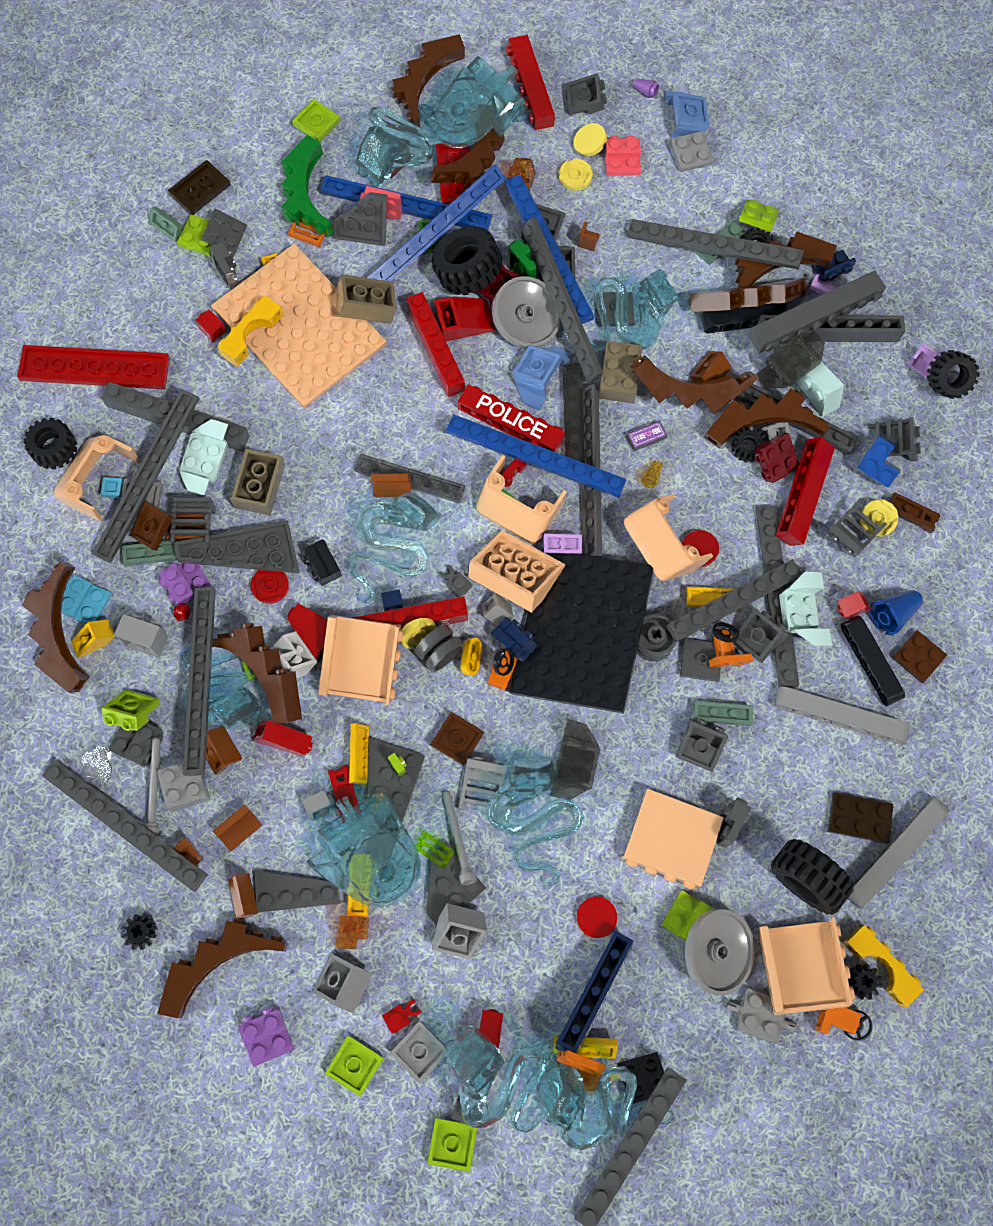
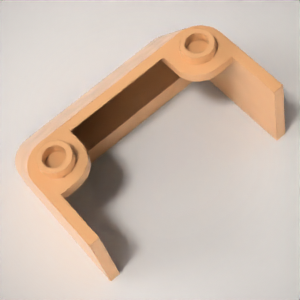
M105 435L87 439L54 490L55 497L58 501L101 522L103 518L97 510L80 501L84 493L82 484L102 454L114 451L138 463L139 458L133 448Z
M502 455L486 479L476 503V510L481 516L530 544H537L541 541L564 505L567 492L563 490L554 505L547 501H541L534 509H531L502 492L505 486V479L501 475L505 469V456Z
M674 494L656 498L624 519L626 529L647 563L653 567L656 577L662 581L693 573L713 557L712 553L700 556L695 547L690 545L683 546L666 520L665 515L669 512L668 504L675 498Z

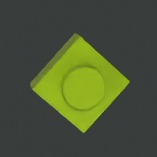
M393 753L388 756V760L400 777L405 774L406 770L404 767L407 765L401 755L397 757Z

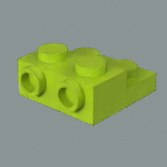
M125 689L102 707L103 721L109 726H121L126 731H138L149 722L148 714L160 705L159 698Z
M681 890L660 926L686 942L694 922L703 913L713 908Z

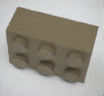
M341 274L336 288L339 317L392 323L397 310L394 282Z
M607 340L602 366L603 374L601 375L599 399L634 404L638 376L630 366L633 365L632 362L637 357L642 355L643 346Z
M245 449L230 499L234 508L271 516L285 467L282 456Z

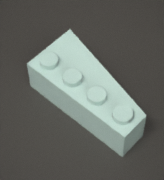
M800 339L783 347L780 357L782 365L786 367L821 417L840 408L844 384Z

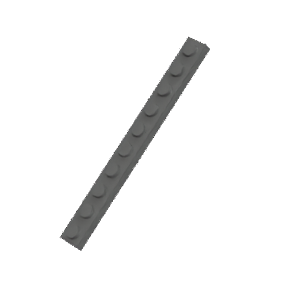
M530 218L521 228L587 383H593L603 374V371L536 218Z
M632 219L627 233L628 238L797 270H799L804 250L635 219Z
M592 384L580 389L581 462L600 469L599 386ZM582 484L583 555L602 557L601 491Z
M184 389L180 390L92 555L110 564L113 561L200 400L197 395Z
M757 506L756 508L764 574L783 564L781 541L776 536L778 529L776 506ZM786 585L767 595L769 615L772 616L771 621L775 624L778 621L783 625L779 594L787 589ZM786 632L789 634L777 650L774 648L778 687H799L793 633Z
M214 587L195 588L182 771L184 776L205 775L216 589Z
M54 759L42 776L193 892L198 890L208 876L205 871L58 760Z

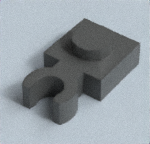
M447 565L450 573L445 575L440 571V577L443 580L449 581L446 583V586L457 598L462 597L473 585L461 572L455 575L453 567Z

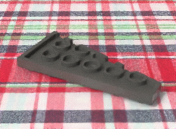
M288 520L210 535V543H205V536L174 542L178 563L300 574Z
M369 738L366 853H370L371 867L386 871L425 756ZM393 753L397 757L401 755L407 765L404 767L406 773L400 777L388 760V756Z

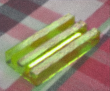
M422 831V837H418V843L414 844L412 848L444 869L455 851L425 831ZM428 838L448 851L447 856L425 842ZM422 845L444 859L443 862L422 850Z

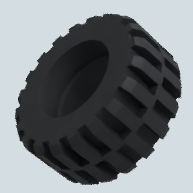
M464 226L459 230H453L449 235H445L444 239L437 243V248H434L431 258L432 268L443 288L456 295L461 293L462 295L474 294L480 289H485L499 275L503 260L493 235L485 228L479 226H470L468 228Z
M792 839L787 841L771 863L773 874L790 892L799 897L803 902L809 904V906L825 914L832 915L837 913L854 891V883L851 877L847 875V872L838 863L822 853L818 848L802 840Z

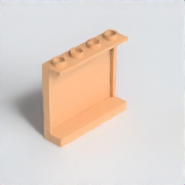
M335 615L329 616L318 695L326 696L327 694L386 702L385 705H389L391 700H394L396 689L393 688V681H397L398 669H395L396 661H400L401 650H398V643L402 642L403 631L400 630L401 625Z
M647 789L643 795V801L622 859L626 861L625 864L634 868H637V865L644 867V871L649 874H662L667 881L675 883L677 880L683 882V886L688 889L695 890V887H701L724 817Z
M834 918L827 922L768 929V926L759 927L758 933L774 1015L850 1007L852 1005V1000H855L854 989L849 987L850 971L848 965H844L843 957H846L843 944L840 945L839 936H841L839 924L835 923Z

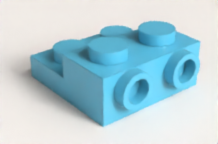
M74 575L72 579L68 580L66 591L63 595L61 614L84 624L98 621L112 593Z

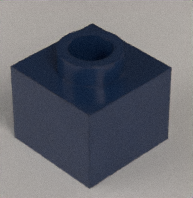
M400 589L381 593L384 611L403 608Z

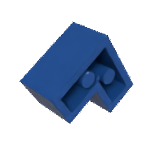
M880 434L857 468L889 488L901 470L886 460L896 444Z

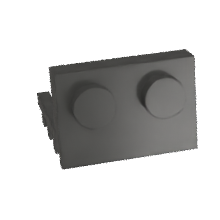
M909 417L906 420L901 418L898 421L887 420V422L883 423L875 422V424H868L869 429L876 430V440L880 435V428L887 427V438L892 441V426H898L899 451H891L888 457L908 454L910 461H918V454H921V445L917 443V437H920V427L916 426L913 417Z
M173 497V518L170 529L171 543L175 542V536H205V543H210L211 514L216 513V507L211 498ZM177 514L207 515V519H177ZM176 525H206V530H176Z
M860 500L836 524H833L827 532L832 541L839 543L848 555H853L855 558L887 525L884 522L879 527L857 508L862 502ZM853 511L875 530L872 535L849 516ZM845 519L867 538L864 544L841 524Z

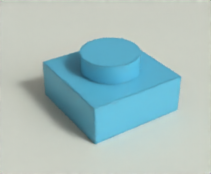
M103 477L100 495L104 498L121 499L123 479Z

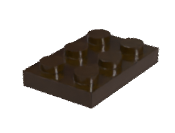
M206 160L170 188L168 193L189 214L194 215L227 189L231 183L228 178Z
M834 792L832 794L828 832L889 844L894 804Z

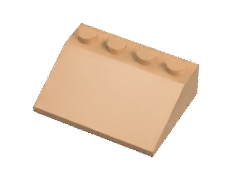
M501 531L470 561L468 578L532 613L543 601L565 567V564Z

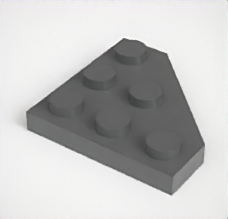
M369 192L338 216L333 222V239L385 246L388 194Z
M447 841L431 854L426 914L436 926L438 918L447 903L465 908L486 889L478 878L473 884L461 885L459 876L462 869L458 854Z

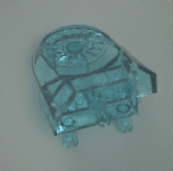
M477 56L466 68L463 66L459 69L440 98L434 114L433 128L436 136L444 145L452 148H464L476 143L492 128L498 136H501L515 120L522 122L525 119L523 112L527 109V106L522 97L508 82L518 72L511 63L500 74L481 57Z
M380 790L373 796L366 795L367 799L363 797L362 803L354 808L347 796L341 798L345 806L338 800L336 805L343 815L332 822L325 821L326 825L323 823L320 825L318 832L321 837L318 840L324 850L306 862L320 876L360 903L382 908L402 901L412 892L420 877L421 861L418 850L388 798Z

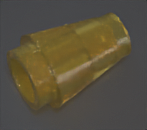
M653 461L641 476V482L645 487L654 488L659 484L663 467L660 461Z

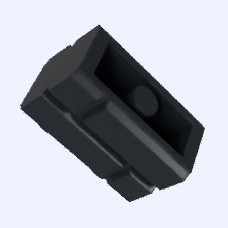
M324 539L303 549L305 555L302 557L306 565H311L314 570L311 574L315 582L319 581L321 586H324L342 576Z

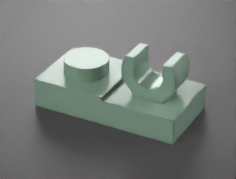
M157 206L152 207L149 223L174 242L178 241L181 235L182 224L172 218V215H167L165 210H161Z

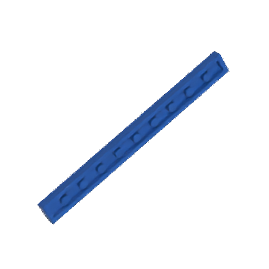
M496 164L366 278L384 281L393 280L506 179Z
M519 174L504 180V185L524 224L530 218L537 219L581 323L584 324L594 320V314L523 178Z
M325 175L320 190L321 194L358 202L361 193L365 192L366 186L378 187ZM399 193L401 194L402 213L433 219L449 205ZM470 210L455 225L460 227L466 226L467 228L479 226L489 230L492 214Z
M454 414L446 429L448 434L620 498L627 480Z

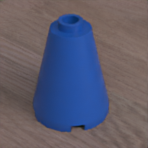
M909 590L876 600L870 605V607L872 606V610L869 611L871 621L878 630H884L885 635H895L922 606V595L915 590Z

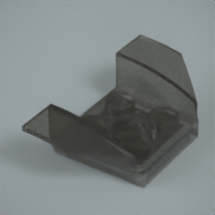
M815 330L804 338L802 335H797L767 357L766 367L755 375L765 388H788L820 365L825 342Z
M567 719L550 792L552 797L570 801L592 789L600 749L592 732L585 723Z

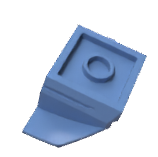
M665 91L666 104L674 105L677 126L671 134V138L701 131L705 132L708 129L710 122L706 97L684 94L683 92Z
M531 345L528 346L512 373L523 404L540 410L547 398L544 391L557 367L559 365L566 366L572 356L571 352L559 347L540 349Z

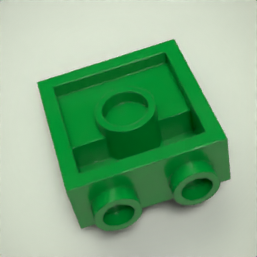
M520 239L513 241L508 247L507 266L520 277L536 278L537 267L534 261L530 260L531 250L529 246Z

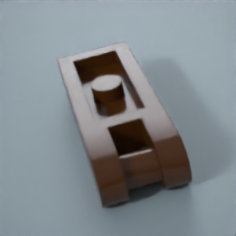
M896 492L892 494L889 500L897 509L899 517L923 528L928 533L934 532L935 523L941 517L939 513Z

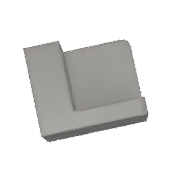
M496 593L482 604L484 617L497 626L505 617L509 619L513 617L512 605Z

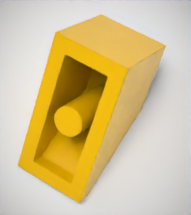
M109 620L88 622L70 641L77 658L107 646L115 637L114 630Z

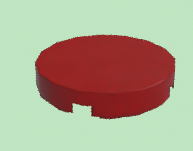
M705 530L690 532L682 543L683 546L690 545L695 547L700 556L712 553L713 557L701 567L713 563L719 554L717 539L713 534Z
M258 570L251 579V591L254 597L259 602L265 604H274L281 601L289 590V581L284 572Z
M594 896L580 904L577 910L576 921L585 935L591 938H602L608 936L614 930L617 924V912L609 900Z

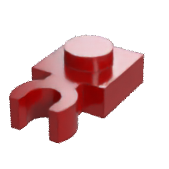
M415 1000L409 1001L405 1009L399 1004L382 1015L392 1034L411 1023L408 1019L409 1016H418L422 1012L421 1010L417 1012L411 1011V1005L416 1002Z

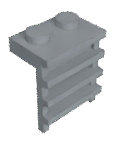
M480 757L467 759L458 809L462 810L463 803L495 809L494 817H497L507 766H504V763L500 761L484 762V759ZM468 780L499 785V790L494 792L469 787L467 783ZM468 791L497 797L496 804L465 798V793Z

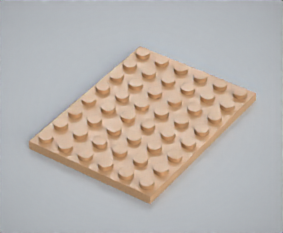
M295 244L211 305L212 309L230 329L238 325L243 315L253 308L254 303L264 295L282 307L284 316L273 328L260 327L254 329L248 334L245 344L303 408H306L387 345V341L367 320L339 317L336 287Z

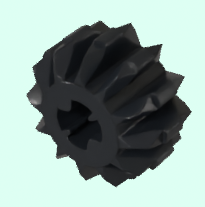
M135 914L133 920L130 918L126 919L129 926H122L121 928L126 930V933L122 934L121 938H127L124 944L126 946L131 945L132 950H136L138 946L140 950H144L145 943L148 946L153 944L150 937L157 938V935L152 934V931L157 930L158 927L151 926L154 919L150 918L147 920V915L145 914L141 918L138 914ZM140 929L141 931H143V934L138 935L136 933V930Z
M856 964V969H849L852 974L848 979L851 980L849 987H853L854 994H858V999L863 1000L866 997L867 1000H871L872 994L875 996L879 995L876 988H882V984L877 983V980L882 979L881 975L875 976L876 968L870 969L869 964H864V966ZM867 979V983L862 985L861 980Z

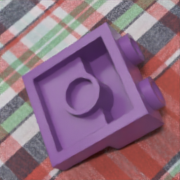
M174 563L158 572L161 576L158 578V581L163 589L168 588L170 593L167 596L172 604L177 603L178 606L179 603L186 605L194 600L195 588L212 587L199 564L180 563L176 565Z
M268 1008L262 1011L263 1016L255 1018L254 1015L242 1019L243 1024L238 1025L253 1067L294 1050L281 1009Z

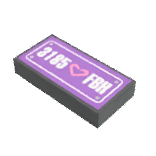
M657 421L627 433L626 437L633 451L667 439V434L661 422Z

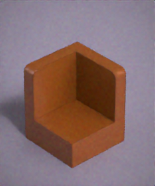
M584 222L579 235L578 247L594 252L600 234L588 231V222Z
M184 838L173 847L195 865L204 859L187 838Z

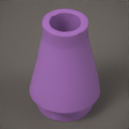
M636 78L633 88L651 98V96L655 97L657 95L659 84L655 80Z

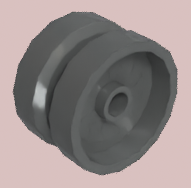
M658 614L644 617L637 654L642 659L658 662L665 659L672 652L676 642L666 627L672 622L669 618Z
M443 624L431 631L420 641L414 650L421 660L427 659L426 666L432 673L444 668L464 648V643L458 637H452L453 631L447 624Z

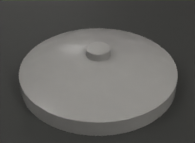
M516 277L506 282L494 297L492 304L494 324L503 338L511 344L526 349L529 345L538 348L549 342L559 330L561 320L544 282L533 277Z
M712 909L703 913L692 925L685 945L686 966L693 982L704 992L722 996L737 991L750 975L754 962L755 946L752 932L746 921L739 914L731 910Z

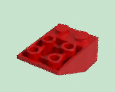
M448 297L435 300L437 321L446 342L495 331L487 299Z

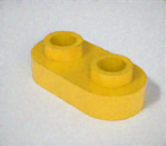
M468 638L464 642L460 668L466 676L476 675L479 671L482 643L478 638Z

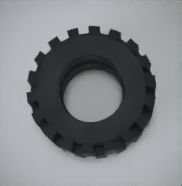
M948 350V352H941V356H935V361L930 362L931 369H927V373H930L927 376V380L930 381L928 384L933 388V391L950 399H954V397L957 399L962 398V395L966 396L969 394V390L973 391L974 383H978L976 377L980 376V373L977 372L979 366L975 364L976 360L968 354ZM958 365L960 369L958 378L953 383L948 384L946 381L948 370Z
M43 418L41 422L35 421L34 426L30 425L28 427L29 432H25L24 447L40 467L43 466L45 469L50 467L52 470L56 469V466L62 468L64 463L67 465L70 463V458L74 459L75 455L73 452H77V441L65 423H62L59 419L49 418L47 420ZM59 438L58 443L54 447L43 449V445L47 440Z

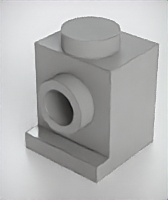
M788 422L760 429L762 431L761 436L765 435V440L767 441L783 433H789L791 438V429L788 426Z
M325 790L302 800L312 821L316 820L315 815L323 816L329 813V809L335 805L331 793L327 795Z

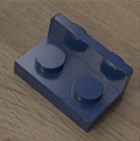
M840 250L834 253L828 268L812 265V267L819 274L821 281H832L842 273L848 274L851 272L856 259H849L844 250Z

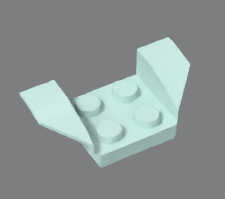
M211 419L192 431L194 433L190 436L179 470L188 491L205 496L209 482H216L228 448L227 441L224 439L228 424Z
M804 572L789 588L779 594L783 626L787 628L785 632L797 633L814 646H832L830 629L819 628L815 593L824 589L822 572Z

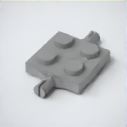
M747 988L740 1004L730 1000L727 1001L726 1009L738 1012L736 1030L778 1044L783 1028L793 1032L796 1031L797 1023L785 1020V1014L774 1015L769 995Z

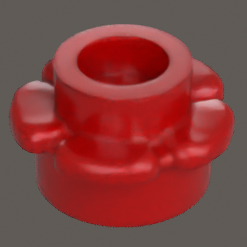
M179 603V606H175L173 615L177 621L189 619L190 607L188 605Z

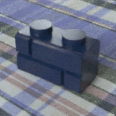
M505 617L491 633L504 647L510 649L516 658L524 662L529 653H532L537 647V644L533 641L535 637L528 630L523 632L521 630L523 626L517 620L513 619L511 621Z

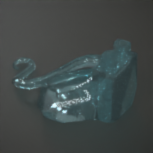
M420 104L418 111L434 128V131L423 129L391 110L382 107H371L368 113V120L372 127H369L360 145L355 162L359 167L358 174L364 178L370 175L372 177L370 184L374 187H379L383 181L390 178L392 172L397 167L426 164L432 158L433 152L426 138L432 139L437 137L441 129L439 124L423 111V109L430 110L432 112L431 116H433L435 112L432 107ZM379 116L388 118L393 122L397 123L398 125L389 123L381 119Z
M659 269L651 273L638 285L639 328L636 331L631 330L628 326V293L626 286L616 277L601 278L595 286L594 299L604 330V342L600 345H595L588 337L593 350H604L607 340L610 341L611 329L603 300V290L606 287H612L617 294L615 325L620 341L643 346L642 350H646L655 344L665 315L671 310L678 299L675 294L676 291L668 282L664 270ZM564 329V336L568 339V336Z
M407 492L394 499L378 500L369 503L358 514L357 528L366 545L373 549L389 552L409 551L418 556L417 565L405 567L374 554H357L351 560L349 571L352 577L368 588L370 593L367 600H362L359 597V591L361 590L359 588L356 596L360 603L369 604L375 598L373 586L356 570V564L360 560L377 563L403 576L416 577L427 570L429 553L421 542L410 538L379 536L376 529L378 525H391L420 531L432 529L442 514L417 494Z
M191 644L186 646L180 653L181 664L187 670H189L190 666L187 655L191 651ZM231 651L212 658L211 667L239 657ZM251 668L245 672L211 673L210 687L244 685L255 681L257 677ZM188 686L183 692V709L185 712L187 711ZM240 686L232 693L209 698L208 724H219L228 730L240 729L259 715L261 706L255 695L248 688Z
M552 756L515 758L510 768L508 779L488 803L487 817L496 829L511 836H518L541 826L557 812L562 810L570 812L573 816L572 822L566 827L531 837L514 849L513 859L519 869L524 871H550L555 875V880L551 883H546L542 876H540L541 882L545 886L551 887L557 884L560 879V873L557 868L545 864L524 863L520 858L521 852L530 846L571 835L580 828L584 814L577 802L559 798L549 801L535 813L521 820L512 817V811L518 806L550 790L554 786L555 776Z
M464 1024L459 1029L460 1037L456 1041L449 1040L444 1045L446 1052L443 1056L458 1081L462 1119L470 1127L485 1128L503 1118L508 1112L516 1093L520 1071L524 1063L529 1059H536L535 1068L513 1106L510 1117L511 1126L515 1131L527 1133L533 1130L553 1109H559L558 1116L553 1120L546 1119L547 1122L556 1123L561 1119L564 1112L561 1103L553 1102L540 1111L530 1122L526 1124H519L518 1122L526 1100L544 1072L547 1062L544 1048L525 1045L516 1051L507 1064L503 1081L496 1097L491 1102L486 1103V1098L496 1075L505 1063L500 1051L480 1030L471 1024L469 1026Z
M550 1053L548 1057L549 1065L539 1073L540 1081L536 1089L542 1107L556 1124L559 1134L566 1145L578 1150H584L594 1147L608 1137L613 1127V1103L610 1088L615 1082L620 1080L625 1081L627 1085L619 1116L621 1136H625L628 1131V1116L637 1088L636 1076L625 1066L609 1068L598 1079L596 1087L598 1117L594 1122L585 1124L586 1094L581 1075L576 1068L558 1062L556 1060L558 1053ZM672 1108L668 1110V1113H670L669 1119L660 1124L671 1123L674 1119V1110Z

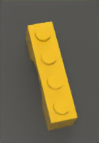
M266 295L258 299L254 303L253 308L243 315L239 324L232 327L230 334L220 341L218 345L220 355L238 368L249 355L245 344L248 334L260 327L273 328L284 316L282 307Z
M865 925L858 926L842 943L855 958L870 956L878 959L888 972L889 981L886 992L900 1007H908L924 991L920 986V980L915 975L908 973L905 969L906 965L890 953L891 949L884 942H880L875 937L876 933L872 928Z

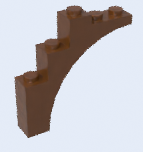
M460 34L422 43L420 58L407 61L408 69H405L406 76L392 79V97H396L398 104L402 103L404 110L407 109L408 122L412 123L414 129L420 128L418 104L425 85L442 68L453 62L465 59V46Z
M478 105L473 115L475 124L474 147L458 161L447 165L434 166L430 175L431 183L463 182L465 187H469L485 173V169L491 168L496 158L494 151L500 150L505 141L494 105Z
M798 231L794 237H790L787 246L772 240L769 242V244L804 250L801 264H811L828 268L837 247L835 244ZM737 258L735 265H738L736 272L739 274L735 283L738 284L737 288L751 286L759 278L772 270L781 268V266Z
M790 388L777 405L770 396H764L763 394L749 410L746 409L747 407L742 402L733 400L706 432L705 439L717 448H720L729 438L737 434L738 431H741L742 428L747 429V427L754 425L788 422V424L798 425L811 430L820 437L827 433L830 426H828L827 421L823 418L816 417L810 408L803 407L802 404L805 401L803 395L799 391Z
M59 562L54 566L50 577L43 582L41 590L32 589L26 594L22 606L38 618L32 624L28 635L45 648L39 653L38 660L34 665L68 693H77L82 689L90 676L77 664L70 653L63 633L61 616L63 595L68 580L76 567L71 563Z
M246 623L241 624L242 628L234 629V633H230V636L229 633L217 634L218 638L213 639V647L223 648L240 657L259 679L271 708L273 723H289L302 719L296 671L287 672V668H281L279 648L270 649V645L265 646L262 626Z
M233 918L232 922L226 921L220 946L218 945L219 941L206 938V942L199 941L193 966H191V961L179 959L178 963H171L157 1014L177 1019L182 1018L196 988L208 974L222 963L253 951L274 950L286 952L288 943H284L283 938L272 935L271 939L262 938L263 933L251 931L249 935L250 926L245 925V920Z

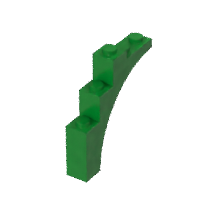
M307 134L281 162L283 172L287 176L281 186L284 196L288 199L281 206L284 214L283 217L289 223H296L297 226L300 222H303L306 226L315 228L319 234L330 237L333 234L331 222L318 212L308 196L310 176L317 161L323 155L321 142Z

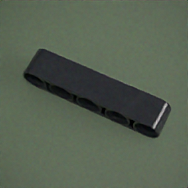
M771 303L757 307L705 311L701 314L704 332L707 334L747 329L756 326L761 315H780L787 311L786 303Z
M858 615L841 623L840 627L882 703L885 706H889L904 699L905 692L864 619Z

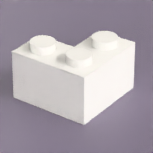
M296 631L282 635L271 648H279L281 668H287V672L296 671V678L305 676L317 663V660Z

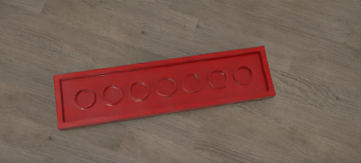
M23 345L17 378L19 381L107 386L111 382L124 387L165 390L170 356L168 353Z

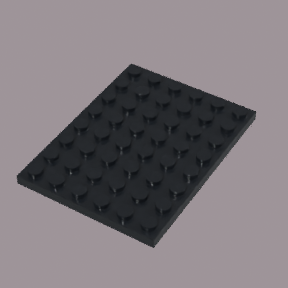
M545 553L564 563L565 567L543 601L532 613L528 611L523 632L528 630L535 637L533 641L537 644V647L532 653H529L524 662H521L519 659L517 660L509 693L624 714L654 574L653 567L650 564L587 555Z

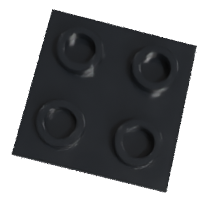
M658 1052L617 1064L627 1092V1100L631 1105L646 1101L664 1074Z

